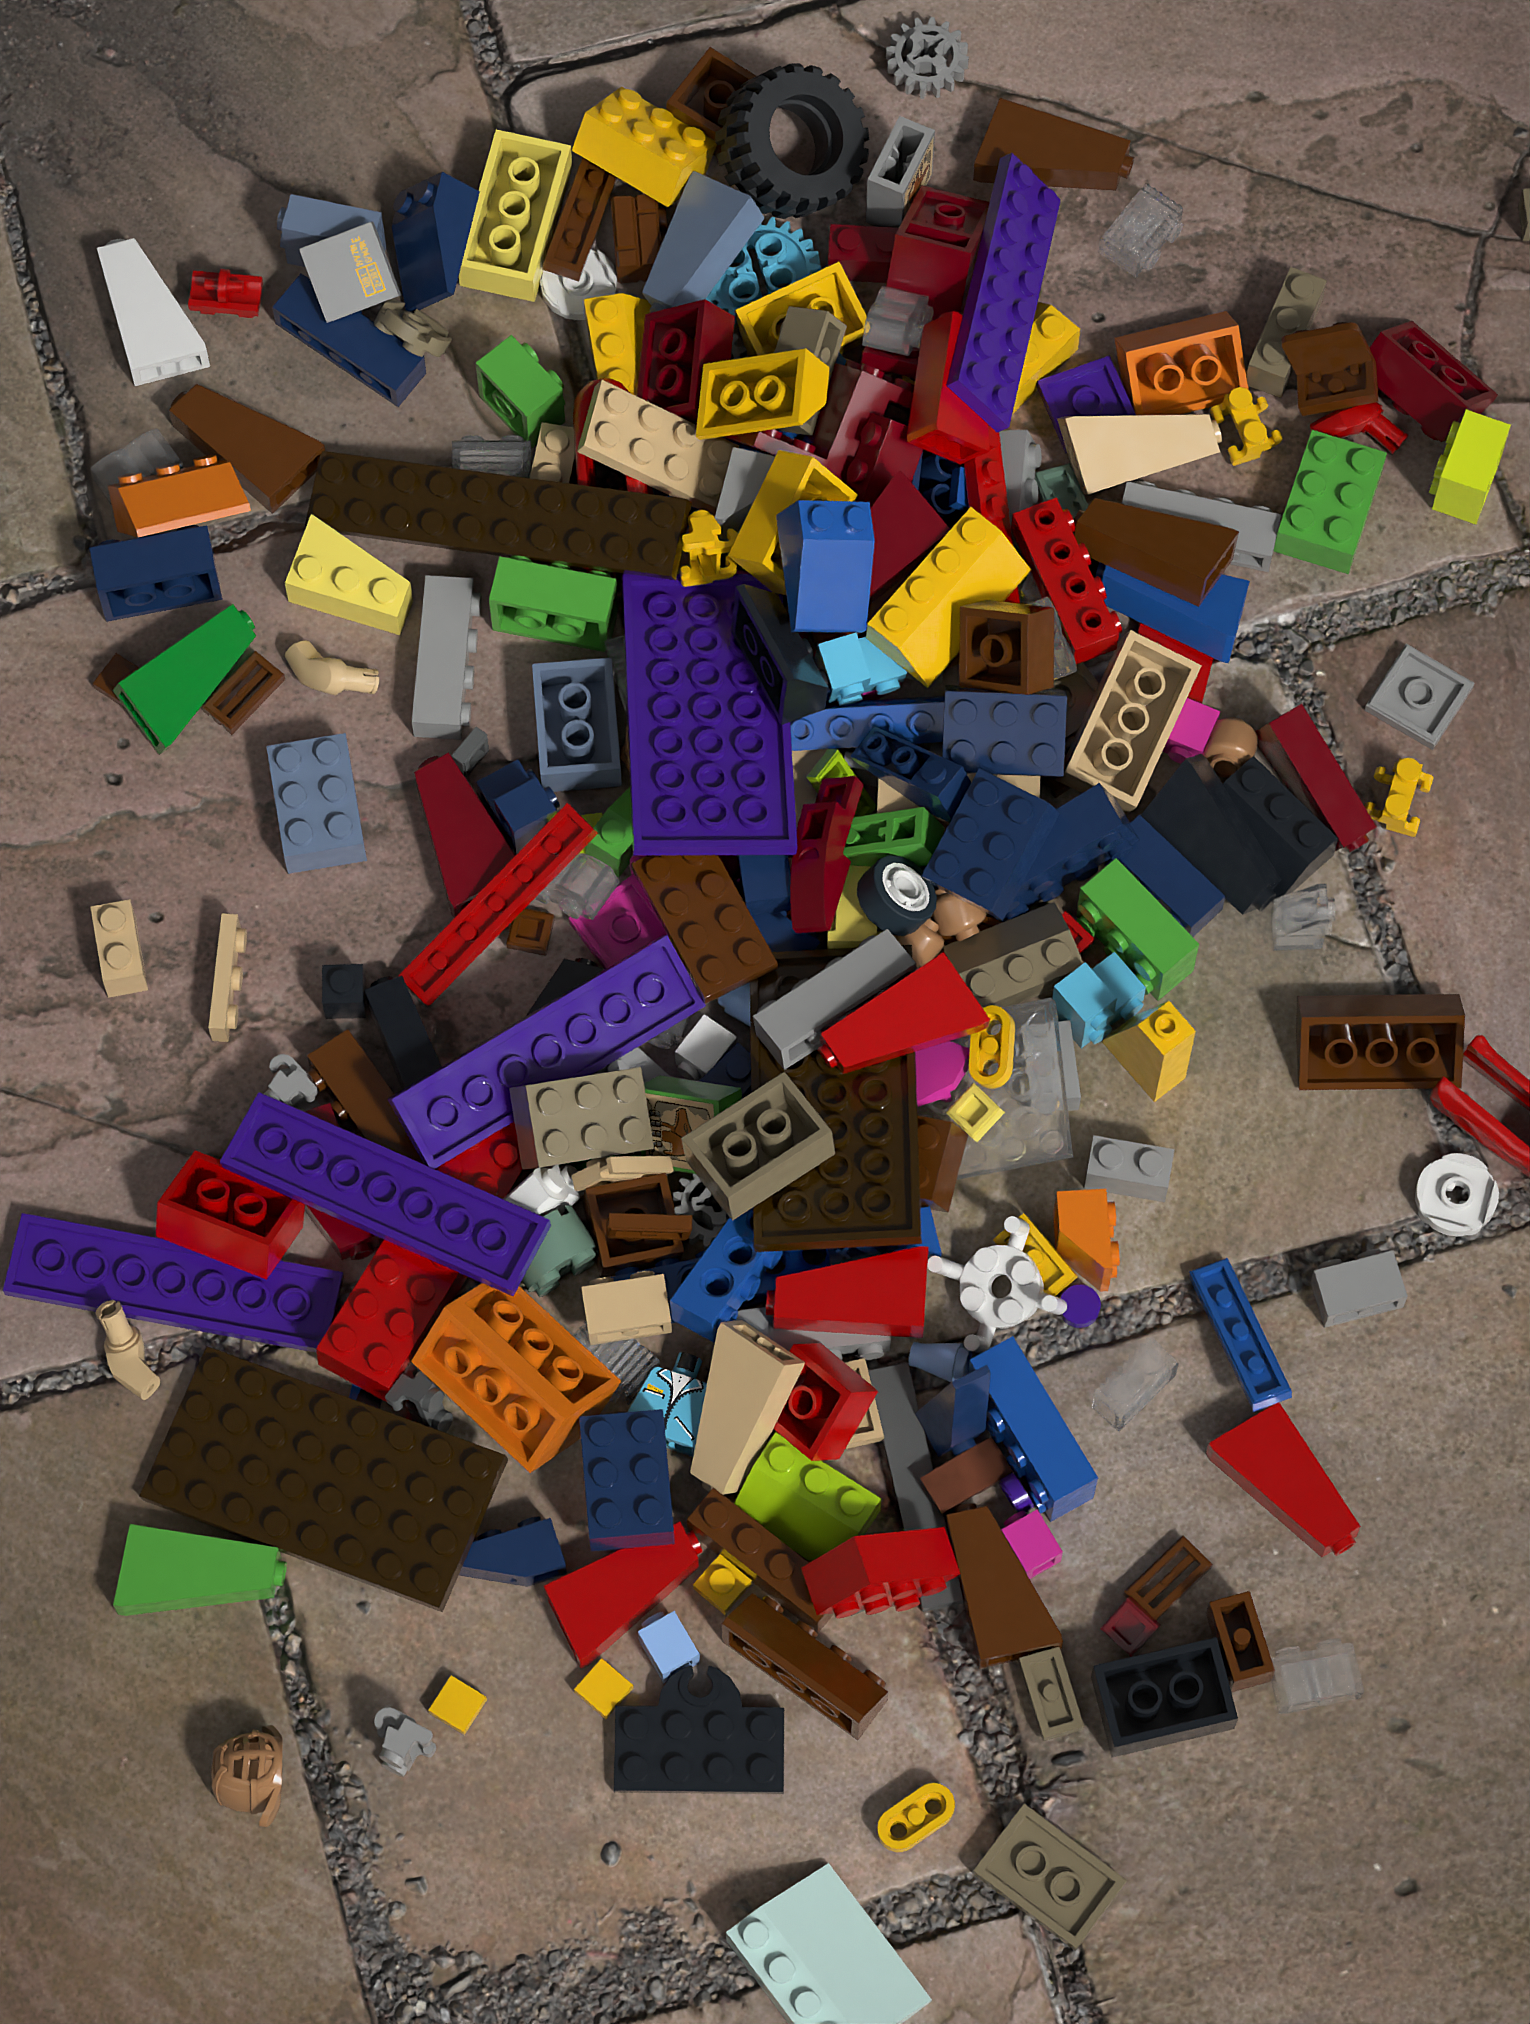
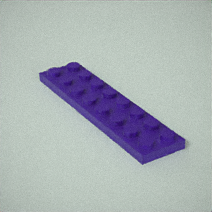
M1013 153L1000 158L946 385L997 433L1010 426L1061 202L1056 193L1048 188Z
M662 935L388 1098V1101L423 1164L436 1169L514 1122L509 1088L592 1075L706 1005L668 935Z
M260 1092L255 1097L220 1160V1164L224 1169L511 1296H514L551 1227L550 1220Z
M22 1213L3 1292L7 1296L96 1312L102 1303L115 1300L116 1303L118 1301L121 1303L126 1318L316 1353L317 1346L335 1319L344 1274L340 1271L279 1261L266 1280L161 1238Z

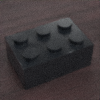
M1217 1637L1093 1666L1091 1680L1111 1758L1235 1729L1238 1716Z

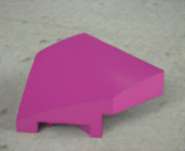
M948 1041L916 1051L918 1107L937 1100L944 1101L945 1103L952 1101L950 1091L957 1088L969 1069L970 1048Z

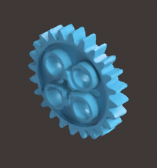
M771 217L767 225L760 224L731 263L742 264L737 267H728L706 297V300L735 316L734 311L762 298L757 276L753 271L751 258L747 251L750 248L755 250L768 294L781 289L776 287L780 284L787 283L790 285L820 271L821 265H818L820 264L818 251H814L811 239L804 240L802 229L791 233V226L788 221L780 228H777L775 217ZM770 252H779L778 254H776V255H774V256H767V255H766V254H768V253H770ZM743 295H752L747 299H740ZM736 316L734 321V327L738 324Z

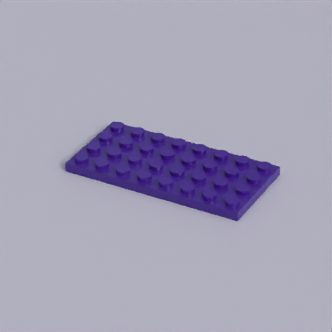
M623 574L622 576L633 856L796 855L797 853L790 722L783 725L780 724L731 632L736 586L746 584L772 592L751 574H735L731 578L687 587L682 586L680 574H677L676 580L633 574ZM778 594L781 602L783 603V595Z

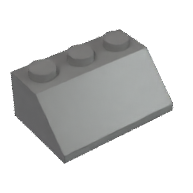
M733 447L715 514V519L721 526V534L717 535L720 541H729L727 539L728 529H734L739 533L775 456ZM729 552L721 553V568L727 566L725 564V558L729 554Z

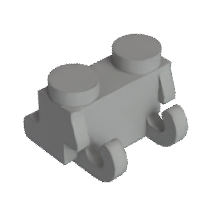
M280 1054L270 1061V1071L272 1073L277 1072V1074L268 1085V1090L264 1095L303 1112L321 1106L315 1100V1095L318 1093L317 1087L309 1080L305 1070L292 1057ZM280 1065L289 1067V1069L286 1068L278 1071Z
M387 1707L378 1711L374 1722L378 1736L380 1738L385 1737L384 1744L382 1745L383 1749L379 1755L384 1760L382 1763L384 1768L398 1776L404 1777L406 1772H409L417 1756L423 1755L429 1758L434 1755L436 1745L431 1742L433 1733L430 1730L416 1723L415 1719L394 1708Z

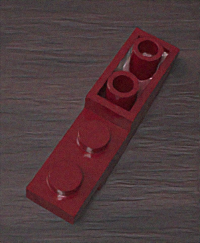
M856 776L822 779L815 803L803 804L797 827V853L792 858L790 885L792 929L796 933L830 931L851 864V861L843 854L864 785Z

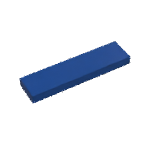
M1228 1258L1189 1271L1193 1287L1253 1412L1292 1398V1390Z

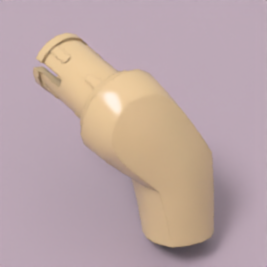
M310 641L294 643L285 652V658L300 683L312 689L335 696L343 690L375 694L378 689L379 677H373L378 676L379 672L377 669L355 668L346 666L341 659L323 658Z
M115 1300L106 1301L97 1308L96 1315L107 1335L104 1341V1349L110 1371L115 1380L142 1400H146L159 1387L160 1378L145 1363L144 1342L140 1330L128 1323L119 1301L117 1303Z

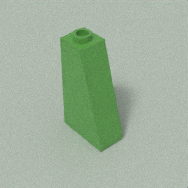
M130 1524L113 1606L118 1615L129 1616L274 1598L276 1586H283L287 1562L281 1561L282 1557L278 1547Z

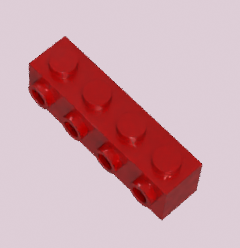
M1056 497L1013 513L1011 531L1026 564L1031 569L1030 573L1045 606L1054 608V626L1072 666L1116 650L1119 634L1122 633V626L1114 610L1109 612L1104 602L1107 596L1100 577L1093 578L1088 565H1091V559L1083 542L1077 543L1073 534L1075 523L1070 511L1067 508L1062 510Z

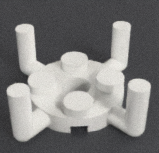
M1014 1216L1008 1217L1004 1222L1006 1231L1011 1233L1007 1246L994 1245L981 1248L970 1258L966 1265L939 1256H932L928 1259L927 1267L930 1271L960 1281L961 1304L974 1319L980 1322L977 1335L970 1334L964 1340V1346L969 1351L980 1354L990 1348L996 1328L1013 1327L1030 1318L1038 1308L1057 1315L1063 1314L1067 1309V1304L1063 1299L1043 1292L1044 1284L1036 1263L1027 1253L1023 1252L1030 1226L1026 1221ZM1006 1275L1011 1280L1012 1289L1006 1297L996 1298L992 1293V1283L998 1276Z

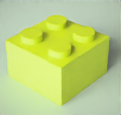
M1467 409L1461 423L1453 421L1444 453L1439 458L1429 490L1430 494L1435 495L1432 510L1477 524L1504 451L1511 427L1510 424Z

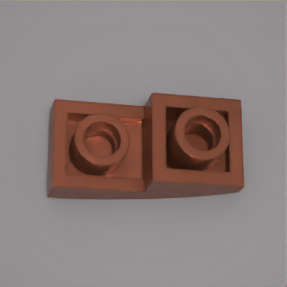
M990 1437L921 1477L920 1480L941 1514L944 1515L974 1495H979L1000 1482V1479L1011 1472H1014L993 1438Z

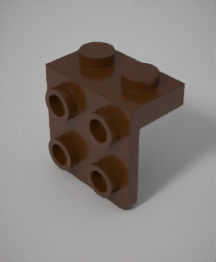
M1338 322L1329 327L1314 330H1298L1293 334L1282 337V348L1297 375L1298 409L1302 416L1378 402L1376 361L1358 324Z

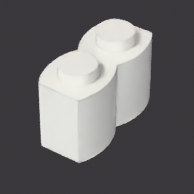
M559 1164L554 1165L551 1169L544 1167L536 1168L503 1199L542 1217L557 1209L562 1216L565 1212V1206H573L584 1195L585 1191L574 1190L571 1175L579 1171L571 1165Z

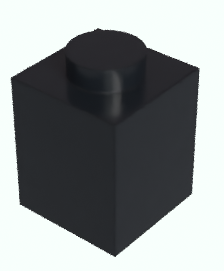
M363 964L322 965V1006L325 1019L366 1018V997L364 992L366 989V977Z

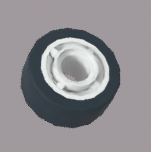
M888 855L873 864L857 883V897L868 919L883 931L888 929L892 935L906 936L915 932L932 916L936 909L937 896L933 885L922 877L924 871L914 862L902 856Z

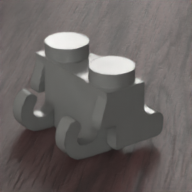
M411 1363L386 1394V1401L393 1407V1410L399 1411L403 1407L402 1401L408 1400L406 1407L409 1413L406 1415V1419L446 1433L452 1424L453 1415L446 1411L443 1406L444 1392L422 1372H419L421 1371L419 1368Z

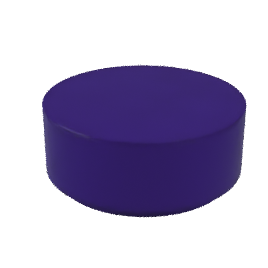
M1078 1284L1067 1288L1061 1295V1299L1067 1304L1066 1311L1060 1314L1065 1323L1075 1328H1084L1096 1321L1100 1313L1101 1302L1094 1289L1087 1285Z
M1012 1472L1000 1479L999 1485L1017 1513L1020 1511L1027 1513L1034 1508L1027 1492Z

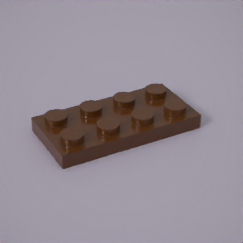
M647 855L631 863L632 871L705 1004L778 969V963L718 855Z

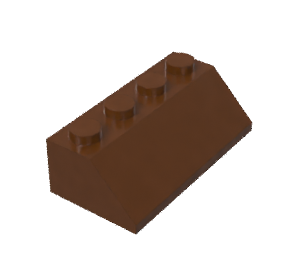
M1460 994L1297 996L1296 1047L1299 1090L1433 1089L1442 1076L1446 1077L1458 1088H1462L1465 1013Z
M752 1593L722 1622V1642L858 1741L888 1701V1691L884 1689L886 1683L872 1671L866 1669L862 1673L850 1664L852 1658L839 1647L831 1645L828 1648L816 1640L817 1632L803 1621L798 1620L794 1624L783 1616L784 1609L776 1601L768 1596L760 1599Z

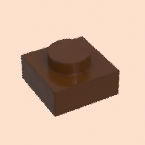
M115 653L93 682L94 689L125 708L112 690L120 681L138 670L139 667Z

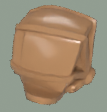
M263 1726L262 1732L252 1729V1732L226 1739L214 1749L211 1767L212 1791L220 1806L223 1805L235 1811L250 1814L263 1812L259 1821V1826L263 1827L270 1826L274 1821L281 1803L283 1738L275 1726Z

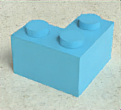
M857 632L818 644L814 657L818 670L823 669L829 678L831 690L827 693L828 704L838 701L839 706H847L862 700L861 694L876 690L878 695L890 693L900 688L899 683L903 682L907 675L905 669L867 640L866 637L858 639Z
M1113 952L1093 969L1085 962L1057 983L1053 990L1050 1013L1058 1022L1070 1020L1073 1040L1080 1048H1083L1090 1041L1093 1044H1097L1107 1037L1112 1031L1111 1025L1123 1017L1125 1020H1128L1137 1014L1144 1005L1142 1001L1144 1000L1146 987L1121 958Z

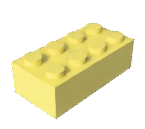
M496 129L478 190L480 193L459 273L460 286L535 302L541 274H543L544 260L554 235L572 170L571 145Z

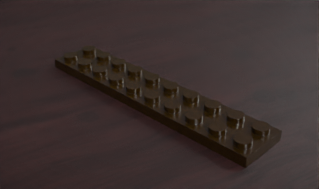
M322 451L319 457L305 527L312 514L343 535L502 557L523 556L531 561L560 563L568 566L676 580L682 553V536L686 534L692 503L688 499Z

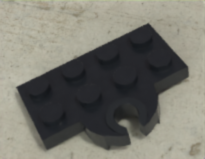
M691 1665L684 1667L668 1679L661 1690L658 1706H615L614 1793L784 1794L785 1708L742 1707L738 1688L732 1679L718 1668L708 1666L707 1676L712 1682L713 1688L710 1694L705 1697H695L688 1690V1684L694 1676L693 1666Z

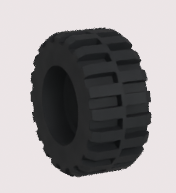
M792 63L784 67L778 66L740 85V89L733 92L726 100L728 107L720 112L718 123L723 125V127L716 131L715 143L716 145H721L722 151L717 154L719 166L725 165L728 174L724 178L729 186L735 184L740 192L751 196L762 214L772 211V215L775 218L781 219L791 216L796 219L810 215L845 198L853 190V184L858 183L864 173L860 165L867 163L869 149L864 148V142L870 139L868 127L863 128L861 119L865 118L862 107L856 108L852 101L855 95L849 88L842 89L839 86L841 82L839 78L832 73L822 76L823 70L819 67L809 65L804 68L800 63ZM776 108L789 110L799 116L806 123L813 136L815 159L808 175H802L787 168L773 150L770 140V123Z

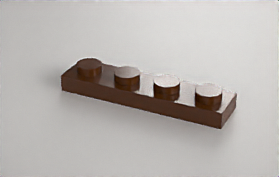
M584 157L581 160L542 270L578 282L580 281L617 180L616 176Z

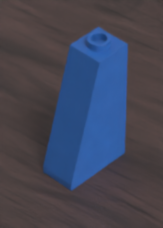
M1099 562L1095 577L1099 576L1104 585L1107 596L1104 602L1107 607L1216 660L1229 664L1250 581L1222 574L1198 607Z

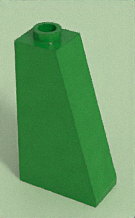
M234 604L120 681L112 690L159 755L166 751L256 637L253 632L255 629L253 621L244 610L238 611Z

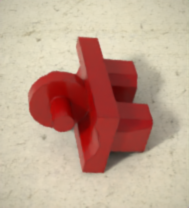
M221 268L219 273L193 270L188 308L190 311H200L201 314L214 315L215 313L235 314L244 318L258 317L263 278L262 276L230 274V269Z

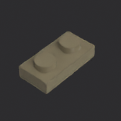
M1060 1647L1019 1658V1666L1042 1740L1046 1741L1083 1730L1084 1724Z

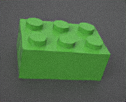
M1312 430L1277 532L1274 552L1349 574L1383 472L1387 452Z
M499 556L489 597L493 631L608 653L618 614L616 579L601 571L584 573L573 571L570 567L560 563H551L548 566L533 563L530 559L523 556H511L510 558Z
M1117 858L1080 888L1076 914L1078 917L1077 922L1090 935L1096 936L1103 943L1107 956L1115 952L1146 987L1145 995L1151 993L1159 1001L1194 971L1199 943Z

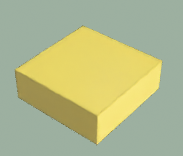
M973 1083L946 1113L972 1139L978 1142L1005 1112L982 1089Z

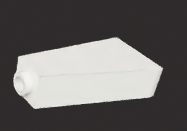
M135 238L129 240L116 239L108 242L105 246L98 247L97 251L134 385L139 386L210 367L204 341Z

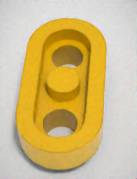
M990 1005L983 1008L990 1018L988 1027L980 1032L971 1034L969 1072L971 1077L981 1086L995 1089L1004 1085L1012 1074L1015 1022L1012 1016L1003 1008ZM996 1024H1001L999 1033L991 1035L992 1027ZM994 1063H998L997 1072L989 1075V1067Z
M938 1783L923 1785L882 1814L877 1827L879 1841L886 1849L893 1852H904L911 1849L951 1820L955 1809L953 1794L947 1787ZM937 1801L941 1805L940 1812L930 1814L925 1809L926 1803ZM894 1825L904 1826L907 1831L906 1835L902 1838L894 1837L890 1832Z

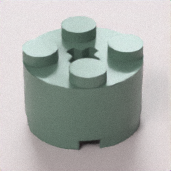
M571 1205L565 1206L563 1216H561L558 1209L543 1216L550 1220L551 1227L522 1279L528 1292L536 1291L539 1297H543L555 1290L560 1285L558 1280L566 1273L571 1271L574 1276H577L595 1263L593 1258L596 1256L597 1245Z

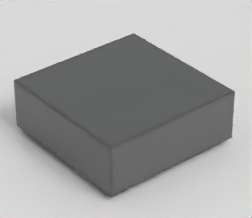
M476 726L451 755L464 777H468L489 752L487 734Z

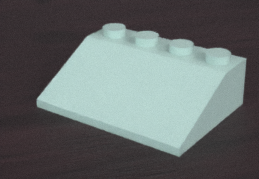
M829 1863L760 1906L726 1932L727 1943L788 2024H902L932 2001Z

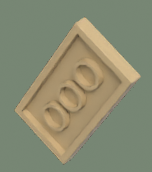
M601 380L594 388L577 452L637 479L669 496L688 499L693 507L708 511L715 517L733 447L739 448V445L722 437L699 440L696 438L697 425Z

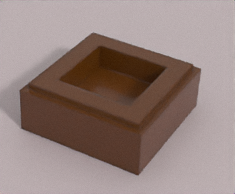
M525 908L511 922L506 942L507 948L546 956L555 915Z

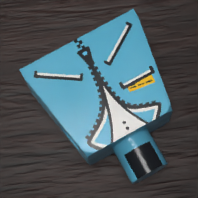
M679 1352L672 1371L654 1366L628 1412L663 1409L666 1448L693 1457L707 1383L696 1379L702 1360L692 1354Z

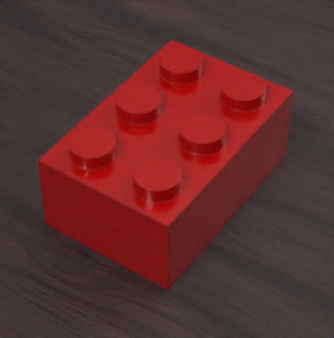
M195 1150L157 1202L156 1237L267 1280L303 1228L305 1204L224 1169L220 1164V1159Z
M945 1527L853 1536L801 1568L816 1615L834 1613L836 1618L848 1617L860 1610H865L866 1615H873L894 1606L898 1612L914 1608L920 1604V1597L942 1592L947 1588L946 1582L960 1575Z

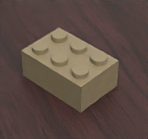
M641 1067L509 1088L522 1170L654 1149Z
M785 1072L681 1138L686 1162L732 1221L835 1155L831 1129Z

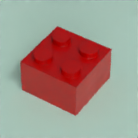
M822 1343L793 1344L789 1352L804 1361L805 1365L773 1429L811 1461L840 1459L876 1397L878 1390Z

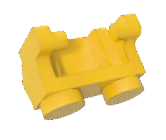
M1243 387L1235 388L1229 394H1225L1223 402L1210 409L1212 419L1216 420L1217 424L1225 420L1224 416L1231 414L1244 444L1241 451H1238L1236 445L1227 449L1233 466L1260 458L1263 451L1275 447L1283 440L1279 430L1272 431V436L1268 438L1267 429L1260 421L1258 414L1268 407L1266 398L1263 396L1257 398L1258 403L1254 405L1251 392Z
M705 510L693 512L688 517L689 534L682 536V550L688 552L689 566L681 567L680 581L682 586L708 584L714 580L733 577L737 572V563L727 555L725 564L728 567L720 568L721 553L730 552L738 533L734 529H728L727 539L729 541H720L717 535L721 534V526L714 516Z
M1400 758L1395 762L1392 772H1395V775L1386 774V768L1382 766L1375 769L1374 778L1380 783L1390 785L1391 788L1384 810L1374 809L1375 804L1372 802H1366L1364 807L1372 819L1385 823L1387 830L1416 837L1420 819L1412 816L1410 822H1407L1417 784L1421 785L1420 790L1422 792L1428 793L1434 779L1432 775L1422 771L1423 764H1419L1413 758Z

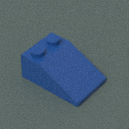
M796 501L776 515L791 632L863 633L867 629L875 544L870 502Z

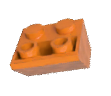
M1106 1189L1057 1191L1053 1211L1055 1249L1073 1270L1100 1292L1108 1291L1111 1278H1117V1266L1120 1264L1118 1241H1111L1110 1239L1114 1238V1226H1116L1115 1202H1107Z

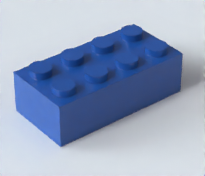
M1012 1336L970 1359L968 1374L985 1365L988 1366L991 1372L987 1408L989 1420L986 1421V1427L993 1440L997 1444L1003 1442L1010 1456L1006 1457L1014 1475L1017 1479L1024 1477L1031 1491L1027 1494L1034 1505V1509H1038L1040 1514L1045 1512L1049 1521L1052 1522L1093 1499L1098 1476L1015 1338Z

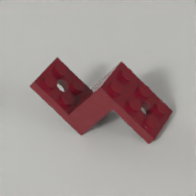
M921 185L895 234L881 318L863 350L861 364L885 372L884 374L895 373L910 377L911 380L915 381L923 326L938 319L945 312L954 311L962 315L964 313L977 249L981 242L990 202Z
M847 359L845 365L835 363L827 389L826 404L820 410L812 436L802 434L800 440L792 439L782 435L781 432L775 429L723 437L772 456H776L778 450L812 456L843 483H846L849 465L855 458L861 442L862 429L868 423L870 414L873 413L883 417L887 404L910 413L914 385L904 380L884 375L885 372L869 365L859 364Z

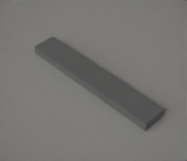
M908 1362L869 1370L871 1385L878 1390L875 1401L884 1434L883 1445L903 1531L945 1527L948 1535L944 1515L941 1514L920 1480L921 1477L933 1471L924 1429L915 1414L919 1407ZM958 1576L946 1582L947 1588L942 1592L920 1597L922 1612L962 1604L964 1599Z

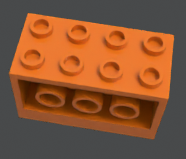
M481 1283L446 1305L411 1360L417 1368L529 1473L580 1440L579 1417L600 1415L621 1383L617 1376L520 1286L514 1296H511Z

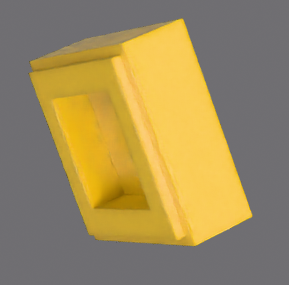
M601 1658L576 1686L574 1693L603 1718L607 1719L615 1710V1706H618L626 1698L634 1686Z
M451 1675L428 1712L465 1735L487 1701V1697Z

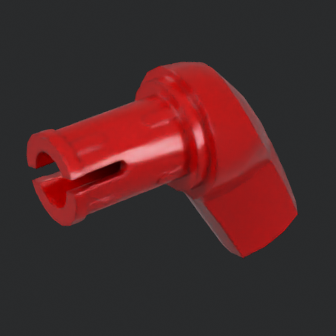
M1377 402L1334 410L1310 424L1311 431L1315 430L1338 438L1360 433L1365 434L1367 432L1389 450V453L1392 455L1409 436L1382 414L1384 412L1383 406Z

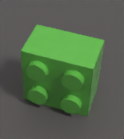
M510 335L476 362L479 397L530 450L537 445L542 422L555 425L565 423L564 405L566 403L563 398L564 384L553 370L549 369L546 371L538 363V356L527 343L520 344Z

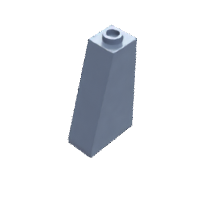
M692 172L642 291L651 305V313L706 299L765 218L751 196L698 172Z

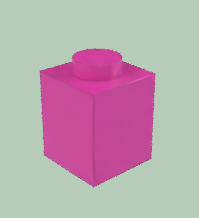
M1187 698L1163 752L1167 753L1173 761L1182 764L1186 758L1198 754L1203 755L1216 721L1219 720L1220 711Z
M1038 1509L1028 1515L1025 1511H1020L1003 1523L1005 1528L1001 1529L1029 1579L1061 1562L1063 1551Z

